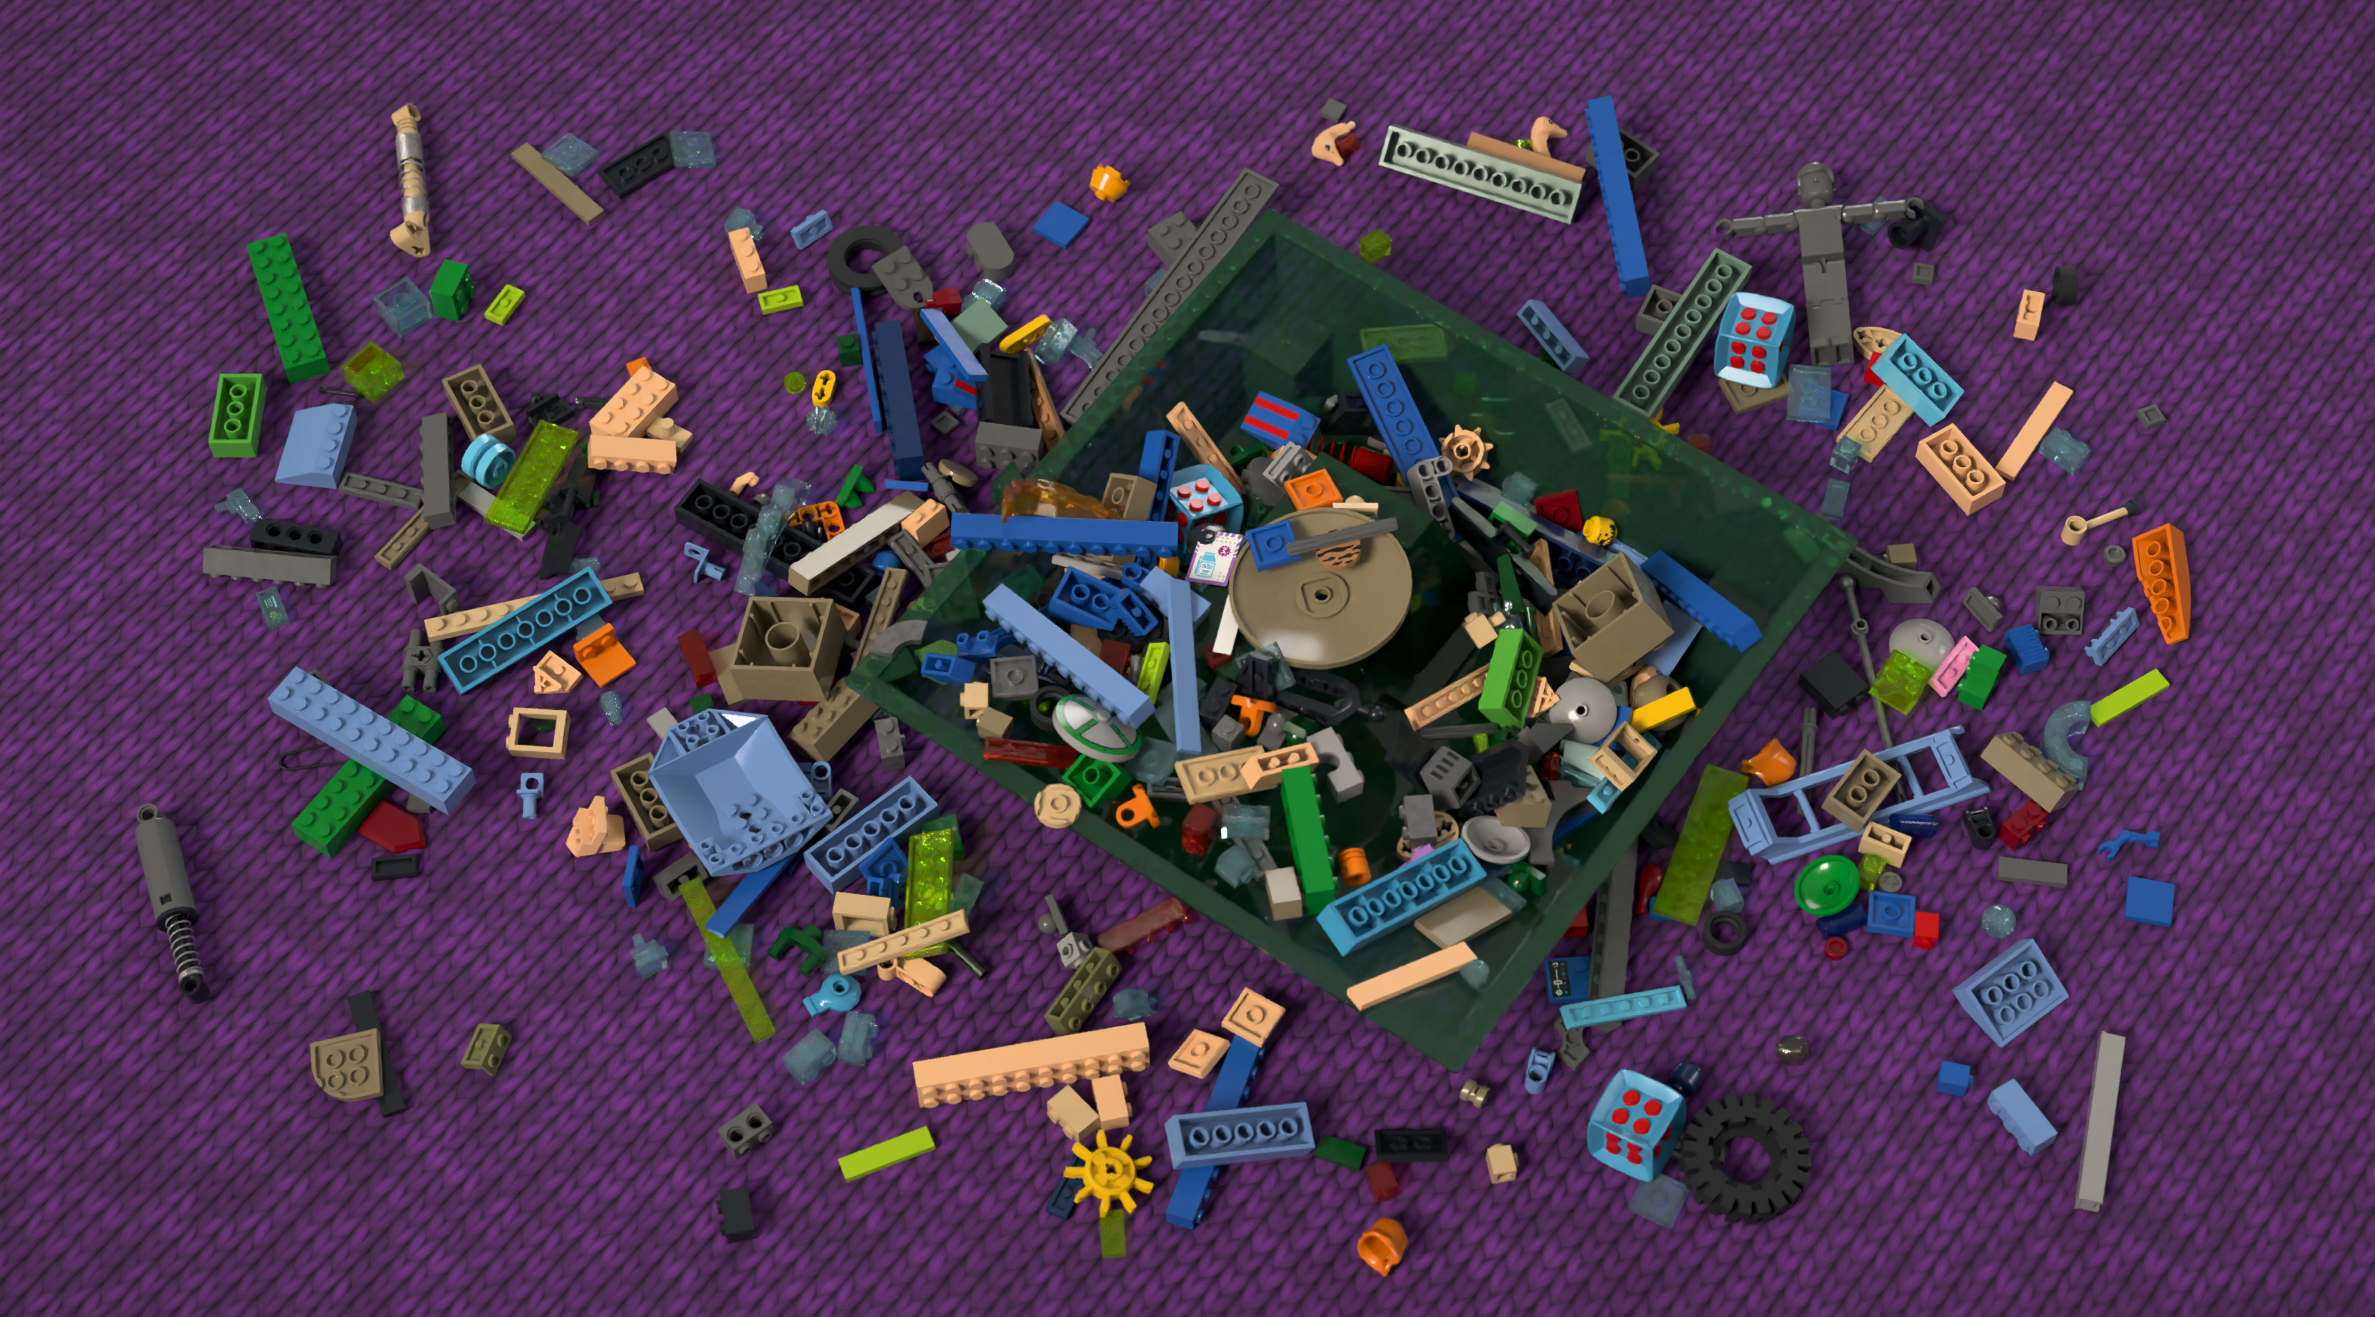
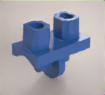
M988 630L980 631L977 637L970 638L967 633L959 634L956 642L958 647L956 656L965 660L977 659L979 664H986L988 657L997 656V645L1000 642L998 634L991 635Z

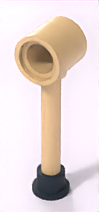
M2131 499L2127 504L2122 505L2120 509L2088 521L2079 516H2071L2065 522L2061 538L2068 545H2078L2081 543L2087 530L2123 516H2137L2139 514V507Z

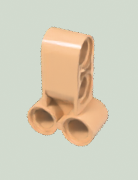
M913 952L877 964L878 975L881 979L890 981L897 976L929 997H933L947 979L940 969ZM886 964L892 965L891 968H883Z

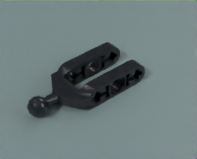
M1289 665L1286 666L1283 673L1286 680L1332 696L1344 698L1342 706L1338 709L1329 704L1284 690H1277L1271 702L1298 715L1303 714L1324 725L1334 724L1342 726L1357 714L1368 716L1372 723L1378 724L1385 719L1386 715L1381 706L1366 707L1360 705L1356 684L1349 683L1345 678L1318 669H1304Z

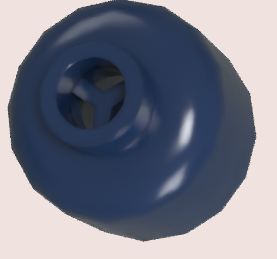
M1680 1063L1668 1076L1669 1086L1683 1097H1691L1703 1083L1702 1072L1693 1063Z

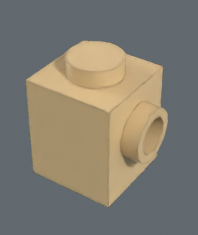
M965 683V692H960V706H964L965 719H978L980 714L986 712L989 707L988 683Z
M1496 1144L1487 1148L1486 1161L1492 1184L1515 1180L1518 1157L1516 1152L1512 1153L1511 1145Z

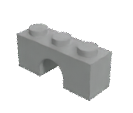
M1329 727L1306 737V743H1311L1320 761L1316 767L1329 763L1338 768L1327 774V787L1337 804L1363 792V783H1365L1364 776L1360 770H1356L1351 753L1345 751L1341 736L1335 734L1332 727Z

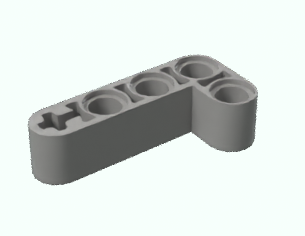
M1445 456L1423 460L1411 467L1407 472V478L1428 541L1435 547L1444 545L1452 540L1455 535L1438 480L1448 475L1453 468L1451 460Z

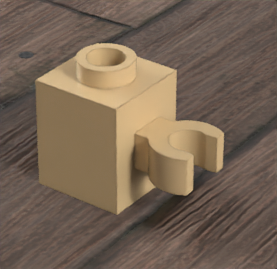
M1500 611L1489 619H1486L1481 612L1478 614L1474 612L1465 618L1466 622L1462 625L1476 647L1480 649L1498 637L1493 628L1506 619Z

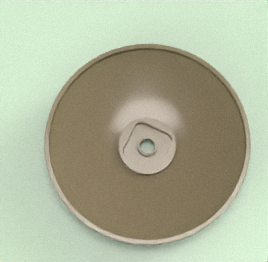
M1310 508L1286 514L1267 525L1289 519L1297 541L1321 535L1331 529H1346L1375 521L1367 516L1345 509ZM1390 532L1359 539L1361 545L1360 559L1354 566L1343 568L1342 571L1328 570L1323 567L1318 561L1316 550L1301 553L1302 560L1258 572L1249 543L1247 542L1234 562L1229 580V600L1235 622L1244 637L1257 650L1285 665L1304 669H1330L1364 659L1384 646L1395 635L1408 613L1413 586L1409 561L1403 548ZM1319 594L1328 595L1325 600L1320 601L1316 599V596Z

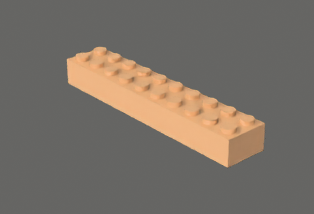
M1141 1022L913 1062L920 1108H934L938 1104H957L961 1100H979L989 1095L1002 1096L1012 1091L1025 1092L1040 1086L1048 1088L1057 1083L1064 1082L1070 1084L1080 1079L1087 1078L1092 1080L1108 1074L1117 1075L1131 1070L1135 1072L1142 1071L1150 1067V1053L1145 1024Z

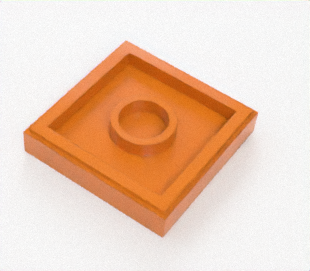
M1326 469L1284 482V488L1298 511L1310 508H1331L1333 503H1343V498Z

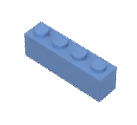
M1529 299L1517 313L1518 317L1564 372L1578 374L1590 360L1588 355L1544 302Z

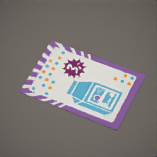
M1214 531L1216 538L1213 543L1204 545L1198 542L1185 581L1226 587L1243 535ZM1211 534L1205 535V538H1211V537H1212Z

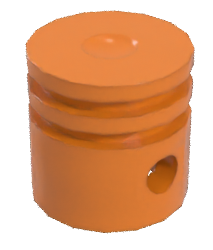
M1351 848L1339 853L1337 860L1345 886H1360L1371 879V873L1363 849Z

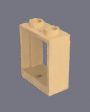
M514 707L513 714L509 716L511 732L510 736L506 738V749L509 750L512 756L565 760L570 725L568 712L564 710ZM521 718L556 720L553 747L518 745Z
M1624 721L1609 735L1589 761L1622 792L1638 777L1658 751L1631 725ZM1615 739L1639 761L1633 770L1609 749V746Z
M836 892L832 911L836 932L884 937L890 935L892 930H896L897 917H895V907H892L891 898Z

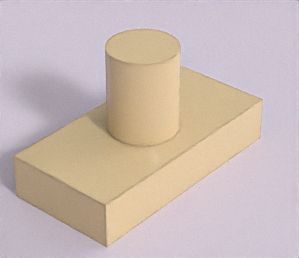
M657 416L646 430L647 436L653 439L676 441V451L680 453L693 440V434L675 425L671 418L663 419Z

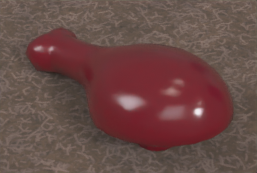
M1648 864L1640 873L1638 879L1640 900L1635 909L1638 915L1647 913L1649 898L1661 884L1662 869L1658 864Z

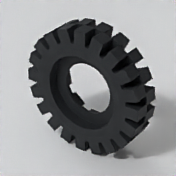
M1736 1094L1724 1096L1722 1103L1715 1099L1706 1105L1704 1111L1700 1109L1694 1115L1692 1122L1689 1123L1680 1145L1679 1171L1684 1172L1682 1181L1686 1190L1691 1188L1694 1190L1692 1198L1699 1206L1704 1202L1707 1203L1708 1208L1706 1211L1717 1217L1719 1212L1724 1213V1221L1736 1224L1738 1218L1743 1219L1744 1225H1756L1760 1218L1763 1223L1775 1220L1778 1213L1781 1216L1786 1213L1801 1195L1811 1168V1156L1807 1155L1810 1145L1807 1137L1801 1138L1803 1129L1798 1121L1793 1123L1788 1121L1791 1116L1788 1111L1783 1107L1777 1112L1772 1109L1775 1102L1763 1098L1761 1104L1755 1103V1096L1746 1094L1743 1095L1741 1100H1737ZM1744 1136L1761 1143L1767 1150L1770 1158V1168L1766 1176L1760 1181L1750 1184L1739 1183L1729 1178L1723 1172L1719 1163V1151L1726 1141L1734 1137Z

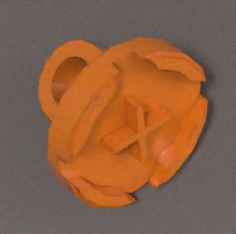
M1238 695L1232 696L1231 704L1242 706L1239 723L1244 725V735L1254 736L1259 732L1264 711L1276 713L1277 705L1271 702ZM1251 720V726L1248 728L1249 721Z
M1135 785L1132 788L1136 798L1122 804L1116 811L1117 821L1124 828L1135 827L1146 820L1150 821L1153 829L1160 826L1162 823L1142 785ZM1127 810H1132L1134 818L1128 822L1122 820V814Z

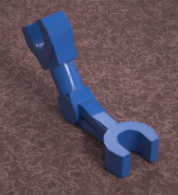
M2123 830L2114 841L2109 840L2101 844L2097 853L2100 855L2103 851L2110 852L2106 861L2111 862L2119 852V848L2127 842L2145 843L2148 847L2158 848L2160 833L2151 831L2146 834H2138Z

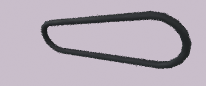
M324 743L286 752L280 756L278 764L282 770L293 771L345 764L348 760L291 768L282 765V760L287 755L330 746Z

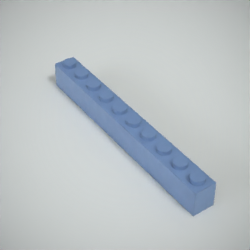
M1001 583L982 601L987 609L985 613L992 621H999L1000 626L1008 633L1010 631L1013 632L1015 638L1020 643L1026 642L1035 655L1040 653L1049 666L1055 665L1063 677H1070L1076 687L1080 690L1083 688L1087 690V694L1094 701H1101L1103 707L1109 713L1115 712L1123 724L1127 725L1129 723L1137 729L1155 711L1147 695Z

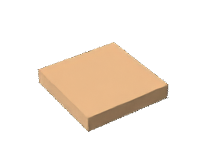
M1245 987L1222 1021V1026L1262 1048L1285 1014L1286 1009Z
M1194 1029L1169 1060L1168 1064L1172 1069L1204 1079L1231 1044L1227 1039Z

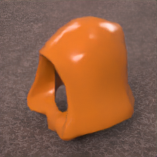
M1773 738L1755 757L1750 760L1744 759L1741 770L1744 773L1756 775L1768 787H1772L1786 782L1794 775L1797 761L1781 746L1777 738Z
M1379 1217L1358 1240L1357 1248L1360 1257L1384 1277H1387L1391 1266L1400 1262L1403 1251L1409 1246L1405 1230L1399 1222L1394 1219Z

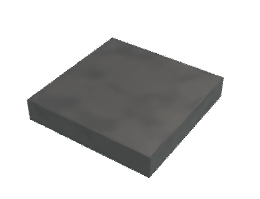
M1036 655L990 659L993 702L1031 699L1032 695L1039 689Z

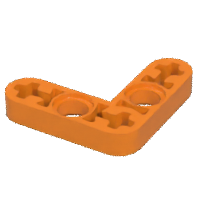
M832 501L785 511L778 517V520L785 524V521L789 520L791 524L787 525L797 530L798 525L802 526L803 516L813 514L814 518L812 520L818 521V526L823 525L828 542L835 538L837 534L845 531L838 505ZM827 510H831L832 514H828ZM831 526H838L840 530L833 533L829 531V528Z

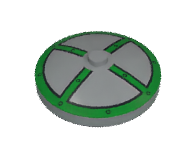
M1073 694L1065 696L1059 700L1053 711L1052 720L1059 735L1073 748L1092 758L1106 762L1128 761L1137 754L1142 744V734L1139 727L1135 729L1129 723L1127 725L1123 724L1115 712L1109 713L1103 707L1101 701H1094L1089 695Z

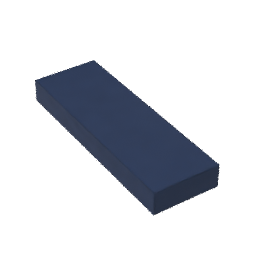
M1074 1154L1068 1167H1084L1086 1162ZM1063 1174L1045 1208V1212L1067 1221L1076 1205L1074 1201L1076 1194L1085 1187L1083 1178H1066Z

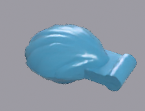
M832 974L823 981L821 990L810 997H806L803 1003L812 1018H816L828 1010L847 1012L852 1010L860 1001L862 993L860 984L851 975Z

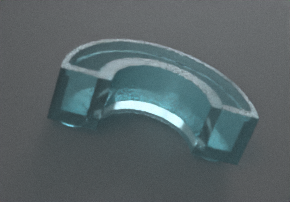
M2075 701L2055 710L2046 722L2039 744L2041 755L2045 759L2055 762L2061 772L2074 777L2081 791L2087 778L2088 758L2075 753L2069 746L2067 738L2074 734H2085L2090 721L2091 701Z

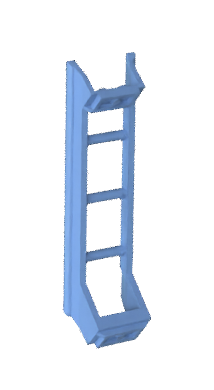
M1962 725L1873 753L1884 763L1894 760L1900 763L1913 791L1914 799L1876 811L1869 819L1870 821L1882 826L1888 823L1897 824L1992 792L1990 784L1981 779L1972 778L1953 736L1965 733ZM1931 747L1950 787L1924 795L1906 756ZM1855 760L1768 789H1748L1729 800V812L1746 849H1749L1751 856L1765 858L1770 864L1774 865L1863 835L1868 822L1859 834L1844 823L1821 830L1804 792L1806 789L1842 778ZM1794 794L1808 821L1811 833L1801 837H1777L1761 800L1766 798H1782Z

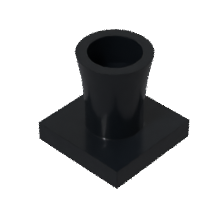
M1921 199L1924 203V210L1919 206H1911L1910 209L1915 212L1916 218H1910L1906 215V218H1903L1901 221L1890 224L1887 232L1888 238L1897 249H1906L1915 241L1924 250L1929 252L1934 248L1947 219Z

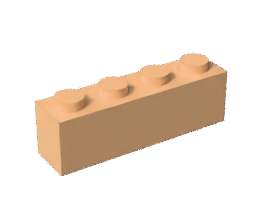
M591 435L588 443V468L673 474L677 462L676 441Z

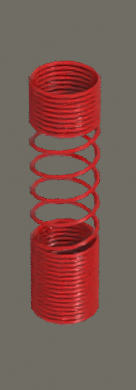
M1315 432L1312 435L1310 442L1308 443L1309 445H1307L1305 449L1307 451L1309 449V452H1311V445ZM1325 435L1323 436L1322 441H1321V445H1320L1318 451H1317L1316 454H1315V456H1317L1318 453H1319V458H1320V459H1321L1322 446H1323V443H1324V440H1325ZM1336 439L1333 440L1331 449L1323 462L1330 455L1331 466H1335L1340 460V467L1344 470L1351 462L1352 473L1383 483L1387 481L1393 465L1391 456L1360 447L1354 459L1357 445H1355L1350 460L1343 468L1342 458L1346 442L1343 444L1337 461L1332 464V452Z

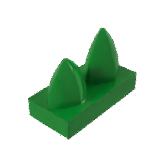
M857 464L849 472L834 501L839 509L842 505L848 507L862 506L859 496L852 488L860 492H874L871 482L861 474L863 468Z

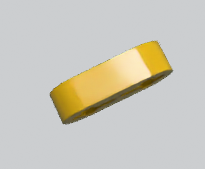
M824 370L817 375L812 391V401L817 408H826L832 401L836 388V377L832 371ZM826 379H830L827 381V384L825 386L823 382H825ZM822 393H824L825 397L819 400L818 398H821Z

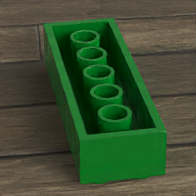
M1310 766L1281 770V796L1297 876H1300L1302 890L1300 891L1304 892L1305 916L1320 914L1328 904L1338 900L1337 891L1339 890L1337 877H1333V857L1329 856L1328 849H1330L1329 837L1324 833L1326 828L1324 815L1320 814L1321 798L1319 794H1316L1315 789L1317 788V779L1315 774H1311Z

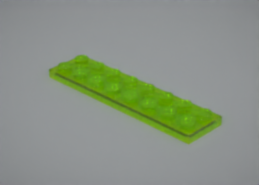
M1706 764L1652 913L1695 927L1697 926L1734 824L1728 809L1730 807L1728 801L1746 791L1750 777Z

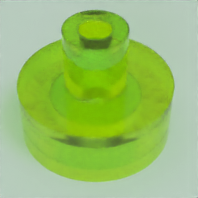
M1514 140L1512 145L1523 149H1531L1532 140Z
M799 372L788 373L784 378L785 389L793 394L803 391L805 388L804 376Z

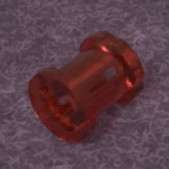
M1353 133L1349 134L1342 141H1335L1336 149L1341 158L1346 157V154L1353 150L1357 151L1360 149L1359 140Z
M1548 751L1541 756L1543 768L1540 770V775L1543 780H1558L1560 778L1559 765L1562 761L1560 754Z

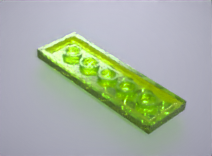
M540 420L484 517L485 522L524 535L578 441L579 433Z
M951 828L910 836L904 930L950 914L955 833ZM949 939L902 955V957L908 961L948 953Z

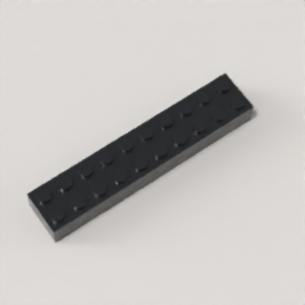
M700 478L697 479L674 507L677 523L787 582L790 566L823 544ZM857 563L811 593V595L817 598L833 599L836 604L857 613L878 587L877 575L875 571Z

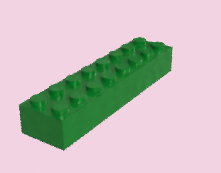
M284 233L246 244L290 384L331 372L287 234Z
M408 695L404 697L386 718L430 745L446 730L441 715ZM350 758L292 822L291 825L296 837L327 857L332 858L375 810L379 803L392 791L396 784Z

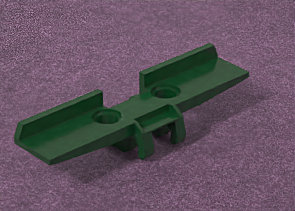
M1504 554L1497 558L1504 615L1511 614L1513 629H1524L1523 621H1527L1528 634L1541 646L1535 621V615H1537L1536 606L1527 607L1520 596L1509 554Z

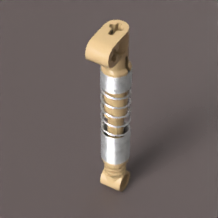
M408 103L392 114V120L398 129L396 151L398 169L401 171L399 174L402 180L400 186L403 188L401 195L404 196L401 200L403 203L404 223L391 230L390 236L397 247L412 256L424 257L430 253L428 231L430 212L427 200L428 194L426 192V177L424 175L422 139L417 127V122L421 116L418 109L413 104Z

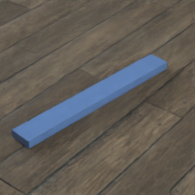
M1169 578L1166 580L1177 752L1198 755L1201 752L1190 582Z

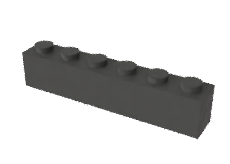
M447 412L422 417V426L419 427L423 440L420 443V450L423 455V459L420 460L423 470L421 483L424 488V492L421 493L424 504L422 517L425 522H428L431 529L456 524L453 424Z
M210 544L203 548V573L210 574V577L222 578L223 575H228L234 580H243L244 577H249L255 582H264L266 579L273 580V583L285 584L287 581L294 582V585L306 586L308 583L316 584V587L328 588L329 585L336 582L337 556Z

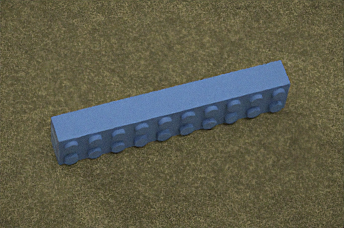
M295 667L267 698L275 714L447 815L454 810L476 783L473 770L470 767L298 667Z

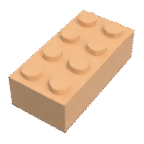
M642 366L589 422L592 435L643 438L646 435L647 428L657 416L662 418L679 400L676 385Z
M1953 423L1919 442L1915 457L1967 516L2002 497L2006 482Z

